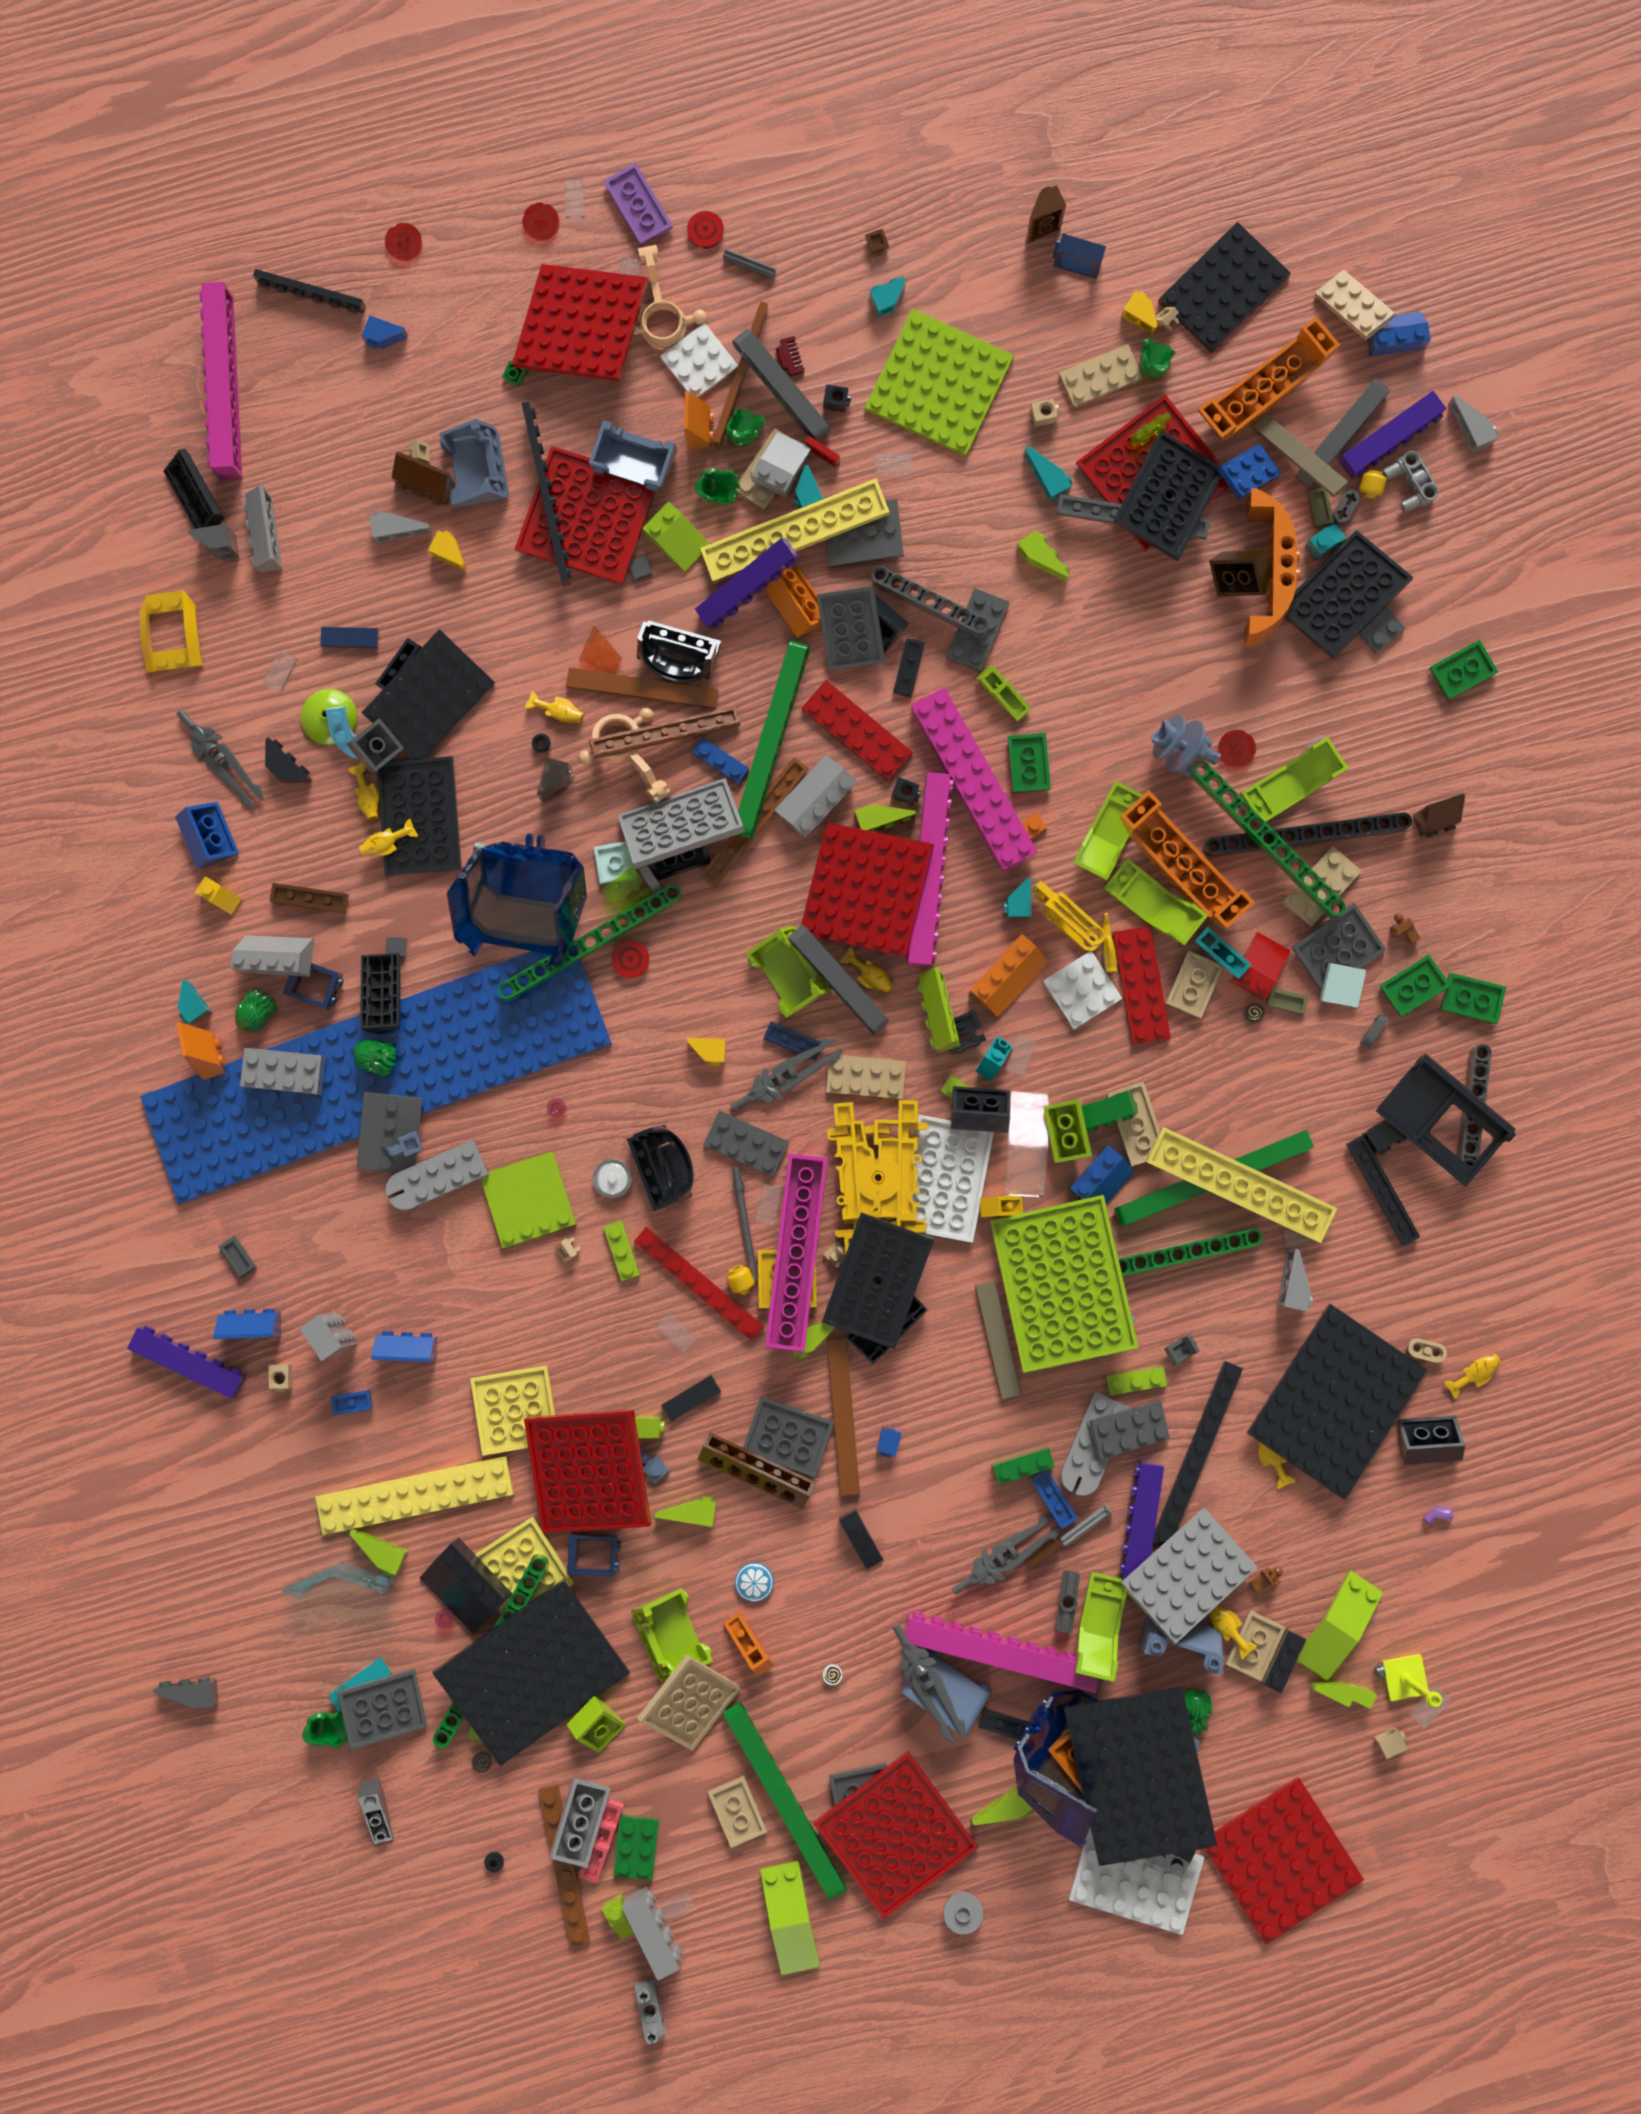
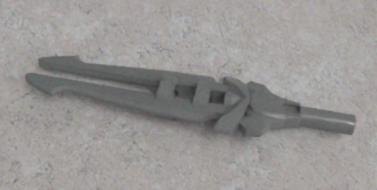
M182 709L179 710L177 715L189 728L192 739L191 747L193 751H197L198 759L201 760L205 755V763L229 787L240 795L241 803L255 808L256 805L225 769L230 765L259 800H263L260 785L252 783L227 745L217 742L223 737L220 734H215V730L211 727L204 728L195 724ZM216 749L215 753H210L211 750ZM221 759H225L223 763H219Z
M821 1040L819 1046L772 1067L771 1075H769L767 1068L762 1071V1076L758 1075L754 1078V1085L747 1095L730 1105L733 1111H736L749 1102L765 1101L770 1103L773 1102L774 1098H784L778 1091L784 1090L788 1092L826 1063H835L841 1055L842 1049H838L798 1074L793 1067L834 1044L837 1040Z
M1053 1516L1039 1517V1522L1036 1525L994 1546L991 1556L988 1555L987 1549H984L982 1558L977 1557L974 1560V1567L968 1578L952 1588L954 1594L957 1595L975 1583L991 1585L995 1583L996 1579L999 1581L1006 1579L999 1572H1011L1047 1540L1055 1541L1061 1531L1059 1526L1020 1553H1017L1013 1547L1054 1519Z
M896 1624L892 1629L903 1649V1658L900 1666L902 1670H905L903 1674L904 1679L907 1680L911 1675L913 1676L910 1684L933 1718L940 1725L941 1736L954 1743L953 1736L930 1697V1693L933 1691H937L961 1736L965 1737L964 1720H960L957 1717L937 1669L929 1667V1665L936 1664V1661L928 1657L929 1653L925 1649H919L912 1645L900 1625ZM930 1679L928 1682L923 1683L924 1680Z

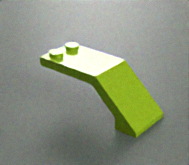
M1326 737L1285 766L1241 792L1240 795L1267 822L1349 768L1329 737Z
M1115 781L1073 863L1108 880L1130 836L1120 816L1143 794Z
M1128 858L1125 859L1103 887L1104 890L1146 924L1182 945L1188 942L1208 916L1194 903L1190 904L1169 892Z
M1348 1571L1325 1617L1306 1639L1297 1662L1327 1681L1359 1642L1383 1592L1353 1571Z
M1090 1571L1078 1628L1075 1673L1115 1682L1118 1667V1635L1127 1591L1120 1584L1123 1581L1121 1578Z
M799 1861L760 1869L770 1929L781 1975L819 1968L818 1950L809 1918Z

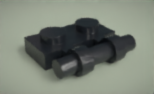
M975 1010L954 1018L958 1037L969 1034L971 1039L961 1042L959 1039L960 1047L950 1049L949 1052L951 1055L957 1052L960 1054L964 1052V1049L972 1046L977 1047L981 1042L987 1040L984 1033L979 1036L976 1035L975 1031L982 1029Z

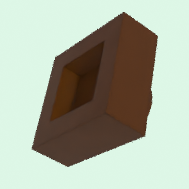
M883 228L865 235L871 255L889 248Z

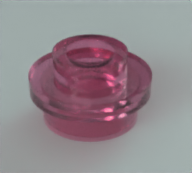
M560 1098L551 1099L547 1104V1111L553 1117H561L566 1112V1104ZM559 1104L560 1110L554 1111V1105Z
M441 1609L435 1616V1622L442 1629L450 1628L455 1622V1615L449 1609ZM443 1615H447L449 1617V1620L447 1622L442 1620Z

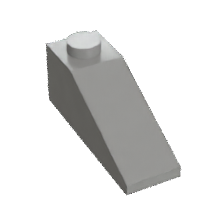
M1455 395L1452 397L1448 404L1472 452L1474 453L1493 444L1498 438V431L1491 421L1459 396Z
M380 511L369 516L373 539L376 543L432 533L429 524Z

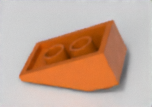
M685 392L684 433L687 448L710 449V442L713 443L714 432L710 431L711 424H714V413H711L710 405L692 393Z
M181 1022L176 1023L182 1055L200 1077L206 1080L226 1073L224 1066L227 1063L224 1055L221 1053L223 1045L220 1038H216L210 1031Z

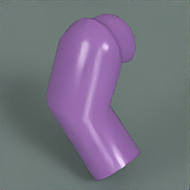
M1436 1506L1423 1518L1431 1525L1437 1518L1451 1521L1454 1518V1514L1448 1507Z

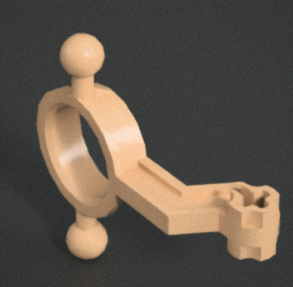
M657 246L638 248L641 266L647 265L655 302L645 309L640 325L635 327L633 335L642 333L643 338L650 345L657 348H670L683 339L686 332V324L695 322L698 325H702L707 320V314L703 310H696L693 315L685 316L674 303L662 301L654 264L660 262ZM659 310L673 312L679 319L677 330L667 337H657L650 333L647 328V321L654 312Z
M643 708L639 712V716L634 720L621 714H611L603 717L596 723L593 729V738L601 737L602 732L611 726L620 725L629 730L638 729L641 723L651 722L654 713L649 708ZM584 750L579 754L578 759L582 765L588 766L593 762L591 750ZM635 750L605 757L614 761L627 758L640 773L648 788L646 794L653 803L657 804L671 794V790L665 781L661 779L658 782L656 781L651 768Z

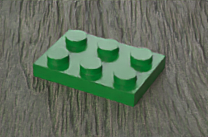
M1480 639L1429 668L1447 701L1499 672Z
M1046 733L1008 736L1012 793L1051 790Z
M1428 954L1382 983L1379 987L1402 1018L1450 988L1451 985Z
M1451 972L1448 973L1447 980L1451 987L1444 991L1440 1010L1498 1024L1506 986Z
M620 1814L613 1876L653 1880L659 1818Z

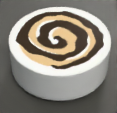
M835 1664L827 1665L823 1670L824 1681L829 1685L838 1684L842 1679L841 1668Z

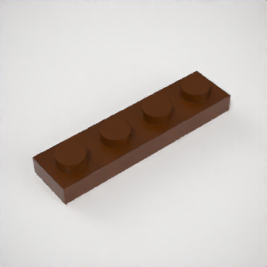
M272 883L269 901L271 903L346 913L349 894Z

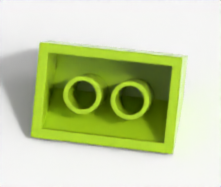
M1080 1099L1043 1106L1055 1163L1091 1157L1092 1154Z

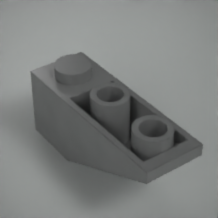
M210 1677L198 1678V1681L191 1682V1679L179 1680V1683L171 1684V1681H163L153 1688V1693L193 1709L214 1707L218 1704L217 1679L210 1680Z
M380 1779L360 1782L358 1800L373 1843L377 1844L393 1840L388 1808Z

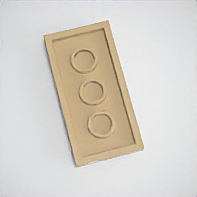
M1344 269L1315 292V297L1365 340L1395 318V312Z
M1128 344L1059 372V377L1073 409L1143 379Z
M776 428L739 480L740 489H736L741 497L764 512L777 494L753 483L752 473L777 432L782 433Z
M1334 846L1312 868L1338 896L1342 894L1361 872L1356 865ZM1304 877L1305 884L1311 886V878ZM1298 886L1281 902L1309 928L1324 914ZM1321 890L1318 891V897L1325 899V893Z
M840 1055L835 1063L829 1062L826 1093L902 1100L906 1061Z
M1144 1081L1106 1094L1107 1098L1132 1090L1139 1113L1133 1114V1119L1123 1121L1120 1118L1115 1120L1131 1167L1146 1162L1160 1132Z

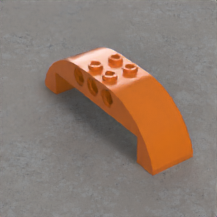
M1316 316L1301 328L1298 336L1218 399L1215 400L1212 397L1199 407L1197 411L1221 440L1229 439L1250 426L1295 391L1337 351L1340 344Z
M1251 488L1246 503V521L1269 522L1268 551L1272 572L1268 583V616H1249L1244 629V647H1251L1262 642L1277 630L1288 612L1296 590L1297 580L1300 578V569H1297V562L1300 561V551H1297V537L1294 524L1287 511L1275 498L1256 488Z
M1148 790L1120 816L1125 829L1143 854L1190 904L1194 903L1208 915L1207 918L1216 925L1228 929L1255 902L1243 889L1237 892L1159 809L1162 803Z

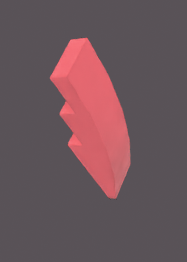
M607 1799L588 1867L581 1868L579 1878L594 1883L598 1882L624 1805L623 1803Z

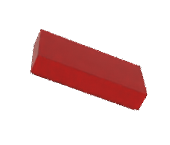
M808 436L806 438L805 445L811 448L812 453L832 466H838L840 455L812 437Z

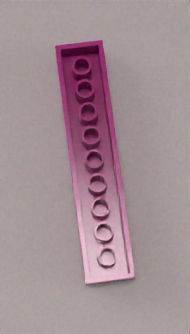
M225 282L201 283L202 290L199 291V298L203 309H200V317L203 321L201 335L204 339L202 354L205 357L203 373L206 376V382H204L203 386L204 392L207 394L204 406L205 411L208 412V419L205 420L207 431H209L206 444L210 451V456H207L208 467L213 470V473L220 480L241 479L243 477L234 297Z
M945 687L912 704L911 712L945 773L950 774V780H953L954 789L1002 874L1035 857L1037 850Z
M927 772L920 841L934 844V850L911 939L907 967L930 969L931 964H935L936 951L933 950V945L936 946L938 941V932L935 931V926L938 927L940 921V913L937 912V908H940L942 894L939 893V889H942L944 875L940 873L945 867L946 856L942 855V853L946 851L948 837H945L944 833H948L950 818H946V814L950 813L952 800L948 799V795H951L953 790V780H950V774Z
M789 1154L765 1343L766 1349L804 1353L828 1158Z
M913 1611V1614L908 1613L903 1632L912 1645L1096 1693L1099 1678L1075 1673L1076 1654L1073 1652L1065 1651L1063 1654L1057 1652V1649L1054 1647L1046 1646L1044 1649L1038 1647V1644L1035 1642L1027 1641L1025 1644L1019 1642V1639L1016 1637L1008 1636L1006 1639L1000 1637V1634L997 1632L989 1631V1634L981 1632V1629L978 1627L970 1626V1629L962 1627L963 1624L951 1621V1624L943 1622L944 1619L932 1616V1619L924 1617L925 1614Z

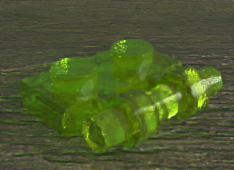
M1168 412L1163 415L1159 414L1149 424L1145 423L1140 426L1139 430L1132 434L1130 439L1134 446L1139 443L1143 445L1150 439V436L1155 433L1157 435L1160 430L1164 431L1168 420L1171 419Z
M633 866L602 889L613 904L619 900L623 903L618 908L620 913L636 905L641 900L643 901L652 892L649 886H646L643 890L639 887L644 880ZM634 890L636 895L628 900L625 896Z

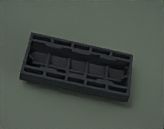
M186 449L178 450L163 472L194 529L220 525L225 518L193 459Z
M399 953L361 955L360 1029L362 1031L387 1033L400 1028L401 955Z
M915 1296L900 1337L928 1311ZM850 1332L846 1335L847 1339L872 1364L890 1348Z

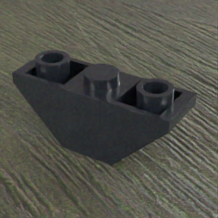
M267 737L265 739V766L282 783H310L312 781L308 776L310 772L303 765L299 767L295 763L297 759L290 752L285 754L281 750L284 746L276 739L272 741Z

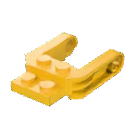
M1041 880L1036 884L1032 892L1037 901L1045 903L1041 909L1042 915L1048 921H1052L1082 950L1086 952L1094 951L1104 941V930L1066 895L1061 892L1057 895ZM1094 930L1100 933V939L1093 932ZM1084 941L1093 947H1087L1084 944Z

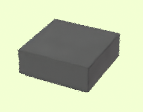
M646 555L631 561L630 569L635 581L653 575Z
M387 937L386 953H399L401 957H406L407 938Z

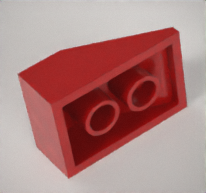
M1256 932L1243 955V958L1251 966L1239 979L1232 975L1229 982L1261 1000L1266 999L1291 950Z

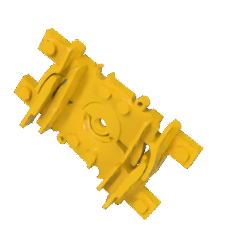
M899 1100L898 1120L874 1119V1125L865 1126L864 1121H855L854 1102L834 1104L836 1128H829L827 1130V1138L831 1141L837 1140V1153L834 1157H841L843 1164L835 1168L839 1171L840 1191L844 1193V1196H838L836 1201L839 1205H845L842 1209L845 1225L854 1224V1229L835 1230L837 1237H844L845 1254L861 1212L885 1221L897 1218V1220L890 1223L915 1232H925L928 1224L925 1220H918L917 1207L921 1203L914 1202L912 1198L915 1193H921L917 1189L918 1168L914 1163L920 1164L923 1158L921 1155L915 1154L920 1144L919 1135H909L910 1130L929 1131L927 1123H918L919 1101ZM891 1126L898 1127V1138L878 1134H891ZM867 1134H874V1145H879L877 1159L875 1158L874 1149L870 1148ZM877 1174H880L882 1176V1179L879 1182L875 1180V1176Z

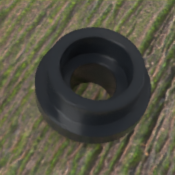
M537 734L532 739V747L537 752H546L551 746V740L546 734ZM539 741H545L544 746H539Z
M490 1852L485 1857L484 1865L488 1871L498 1872L504 1865V1858L499 1852ZM492 1859L496 1860L497 1865H492L490 1861Z

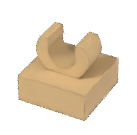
M1165 307L1156 316L1157 326H1163L1165 330L1171 331L1170 322L1172 321L1173 324L1179 323L1176 317L1179 313L1175 307Z
M417 439L411 441V446L407 449L412 452V457L429 463V444Z
M566 1238L554 1247L565 1263L576 1256L577 1252L581 1249L580 1246L577 1248L572 1247L571 1243L575 1240L574 1238L569 1240Z
M836 1241L823 1255L834 1266L838 1267L844 1261L846 1255L845 1248Z

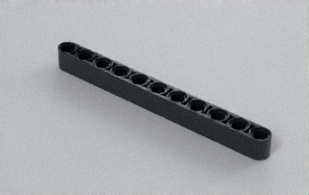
M1406 812L1273 830L1290 847L1400 833L1412 825V817ZM1398 818L1405 821V827L1398 824ZM1379 821L1386 823V829H1382L1379 826ZM1361 823H1364V824L1367 825V827H1368V831H1367V832H1364V831L1361 830V828H1360V824H1361ZM1341 826H1346L1349 829V833L1344 834L1341 831ZM1323 828H1327L1330 831L1329 837L1323 835ZM1303 831H1309L1311 839H1306ZM1246 833L1212 837L1203 846V852L1208 857L1263 850L1256 843L1253 847L1249 846L1246 839L1250 837ZM1285 833L1292 835L1293 839L1291 842L1286 841L1284 838ZM1264 836V837H1263L1264 842H1265L1266 844H1269V843H1267L1266 840H1265V837H1266V836ZM1229 840L1235 842V849L1228 847L1227 842ZM1209 843L1216 844L1217 851H1211L1208 847Z

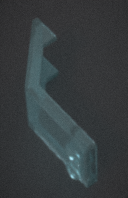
M338 1562L290 1583L283 1588L282 1592L301 1598L303 1592H310L313 1584L335 1576L386 1594L393 1588L395 1580H392L391 1576L384 1573L378 1575L343 1562Z

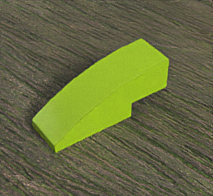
M988 666L976 677V680L1016 722L1031 710L1010 682L1005 680L994 666Z
M1320 1681L1312 1682L1310 1685L1313 1690L1349 1708L1352 1701H1355L1371 1709L1377 1697V1694L1372 1690L1347 1682Z

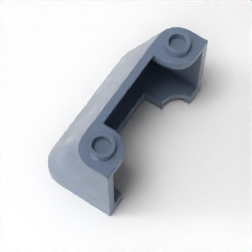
M474 419L439 433L441 448L452 455L457 488L452 489L449 495L452 506L464 507L498 501L508 497L509 490L500 438L497 429L493 425Z
M603 420L589 465L593 468L592 471L598 474L605 472L645 485L646 489L657 492V489H662L678 450L675 443L666 441L663 445L660 440L656 442L623 431L620 427L617 429L612 426L611 422Z
M1146 1615L1138 1646L1145 1654L1160 1656L1165 1652L1167 1643H1172ZM1199 1622L1175 1646L1198 1652L1204 1657L1203 1664L1207 1671L1221 1675L1224 1666L1222 1634L1215 1630L1214 1626Z
M925 1648L929 1653L928 1657L936 1661V1664L929 1665V1667L937 1669L957 1717L965 1722L966 1737L991 1695L990 1687L982 1681L980 1683L973 1682L943 1660L941 1652ZM911 1675L907 1680L904 1679L900 1684L901 1692L928 1711L910 1684L913 1676ZM930 1679L924 1680L923 1683L928 1682ZM937 1691L930 1693V1697L945 1724L960 1734Z

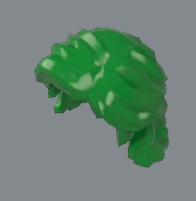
M1153 338L1143 339L1139 368L1147 377L1154 379L1162 377L1170 369L1171 359L1176 352L1174 349L1171 351L1170 345H1163L1161 343L1158 345V342H1154Z
M735 409L734 416L731 417L726 426V436L736 446L751 445L758 438L761 429L764 428L766 419L761 415L755 416L748 409Z
M705 470L700 474V478L694 485L695 493L709 503L718 502L724 507L736 501V495H739L736 489H740L738 475L733 470Z
M257 988L246 991L243 1001L235 1009V1023L237 1027L250 1032H258L266 1025L268 1018L277 1012L276 1002L273 1001V998L268 997L267 993L263 996V991H259Z
M375 1039L361 1041L355 1045L354 1063L364 1072H372L384 1078L390 1074V1071H393L392 1066L395 1063L392 1060H396L397 1049L393 1047V1042H380Z
M1190 1689L1184 1693L1192 1732L1195 1736H1201L1203 1731H1207L1208 1720L1213 1713L1211 1697L1205 1690L1198 1689L1194 1691Z
M341 1712L314 1713L306 1720L307 1724L303 1729L302 1738L307 1744L315 1747L329 1745L331 1748L340 1749L341 1744L347 1742Z

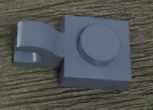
M416 1131L398 1137L399 1144L386 1148L390 1157L401 1152L406 1157L423 1150Z
M644 1449L640 1451L642 1462L646 1464L643 1467V1471L656 1483L670 1469L657 1455L652 1459Z

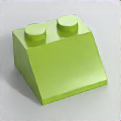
M595 1696L566 1724L576 1740L597 1753H600L626 1726L625 1722L605 1702Z

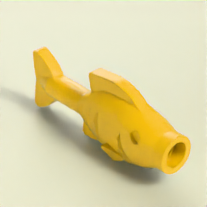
M533 691L525 705L526 710L535 707L547 710L545 715L553 717L559 722H577L581 724L584 713L574 707L569 700L555 697V702L547 703L538 700V696Z
M360 763L348 770L353 775H356L359 787L355 788L358 799L357 804L366 815L367 820L371 821L379 817V792L375 783L366 784L363 774L366 768Z
M408 819L403 829L392 833L391 829L388 828L384 832L375 833L363 845L359 846L363 857L367 855L386 856L397 850L394 846L397 839L406 835L418 837V834L413 828L411 819Z
M1104 913L1102 916V927L1105 932V939L1103 941V951L1101 952L1104 956L1106 973L1117 972L1116 950L1111 936L1108 913Z
M850 947L846 955L839 961L843 964L851 963L858 968L861 976L857 980L867 988L885 991L888 994L894 986L882 968L873 965L869 960L865 964L855 957L853 947Z
M1495 1353L1491 1356L1474 1360L1470 1367L1463 1369V1372L1466 1374L1464 1377L1456 1382L1445 1381L1444 1384L1450 1390L1452 1397L1456 1399L1460 1388L1469 1382H1474L1476 1387L1486 1384L1502 1362Z
M1258 1442V1455L1263 1466L1266 1467L1271 1464L1277 1471L1279 1476L1277 1488L1280 1489L1288 1484L1295 1483L1296 1480L1292 1476L1286 1475L1282 1463H1285L1286 1460Z
M1218 1605L1208 1613L1215 1630L1223 1634L1226 1641L1232 1638L1238 1644L1241 1659H1244L1249 1652L1257 1648V1645L1253 1643H1246L1238 1634L1237 1627L1241 1626L1242 1622L1236 1614Z

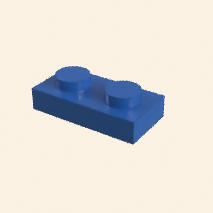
M371 1390L331 1396L333 1416L373 1409Z

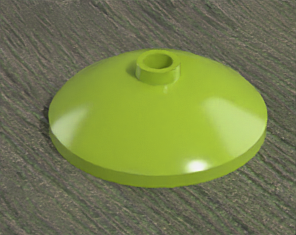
M324 689L312 694L305 701L300 715L301 725L306 735L318 744L326 746L336 745L330 734L327 717H323V714L327 708L342 706L346 707L351 731L354 732L358 721V714L353 701L343 692L334 689Z

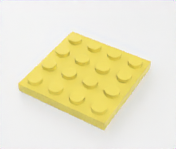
M548 1365L470 1378L482 1456L528 1448L524 1418L556 1415Z
M533 1516L475 1554L512 1593L532 1559L537 1555H545L549 1560V1567L529 1602L563 1578L569 1586L575 1583L572 1576L567 1575L565 1565L546 1535L541 1531L539 1524ZM535 1561L537 1569L544 1568L541 1561ZM531 1578L525 1579L527 1586H534V1581ZM516 1595V1601L519 1604H523L524 1598L521 1595ZM510 1597L498 1609L500 1614L503 1612ZM507 1612L506 1619L510 1617L513 1613Z

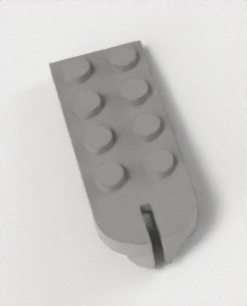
M471 1140L394 1174L386 1184V1194L391 1198L389 1201L394 1207L407 1211L482 1179L489 1174L475 1141ZM404 1190V1193L393 1197L395 1193Z
M1097 1392L1093 1393L1060 1473L1061 1483L1069 1493L1073 1492L1078 1477H1081V1481L1073 1494L1084 1496L1093 1493L1097 1489L1110 1457L1097 1458L1089 1420L1127 1410L1130 1407Z

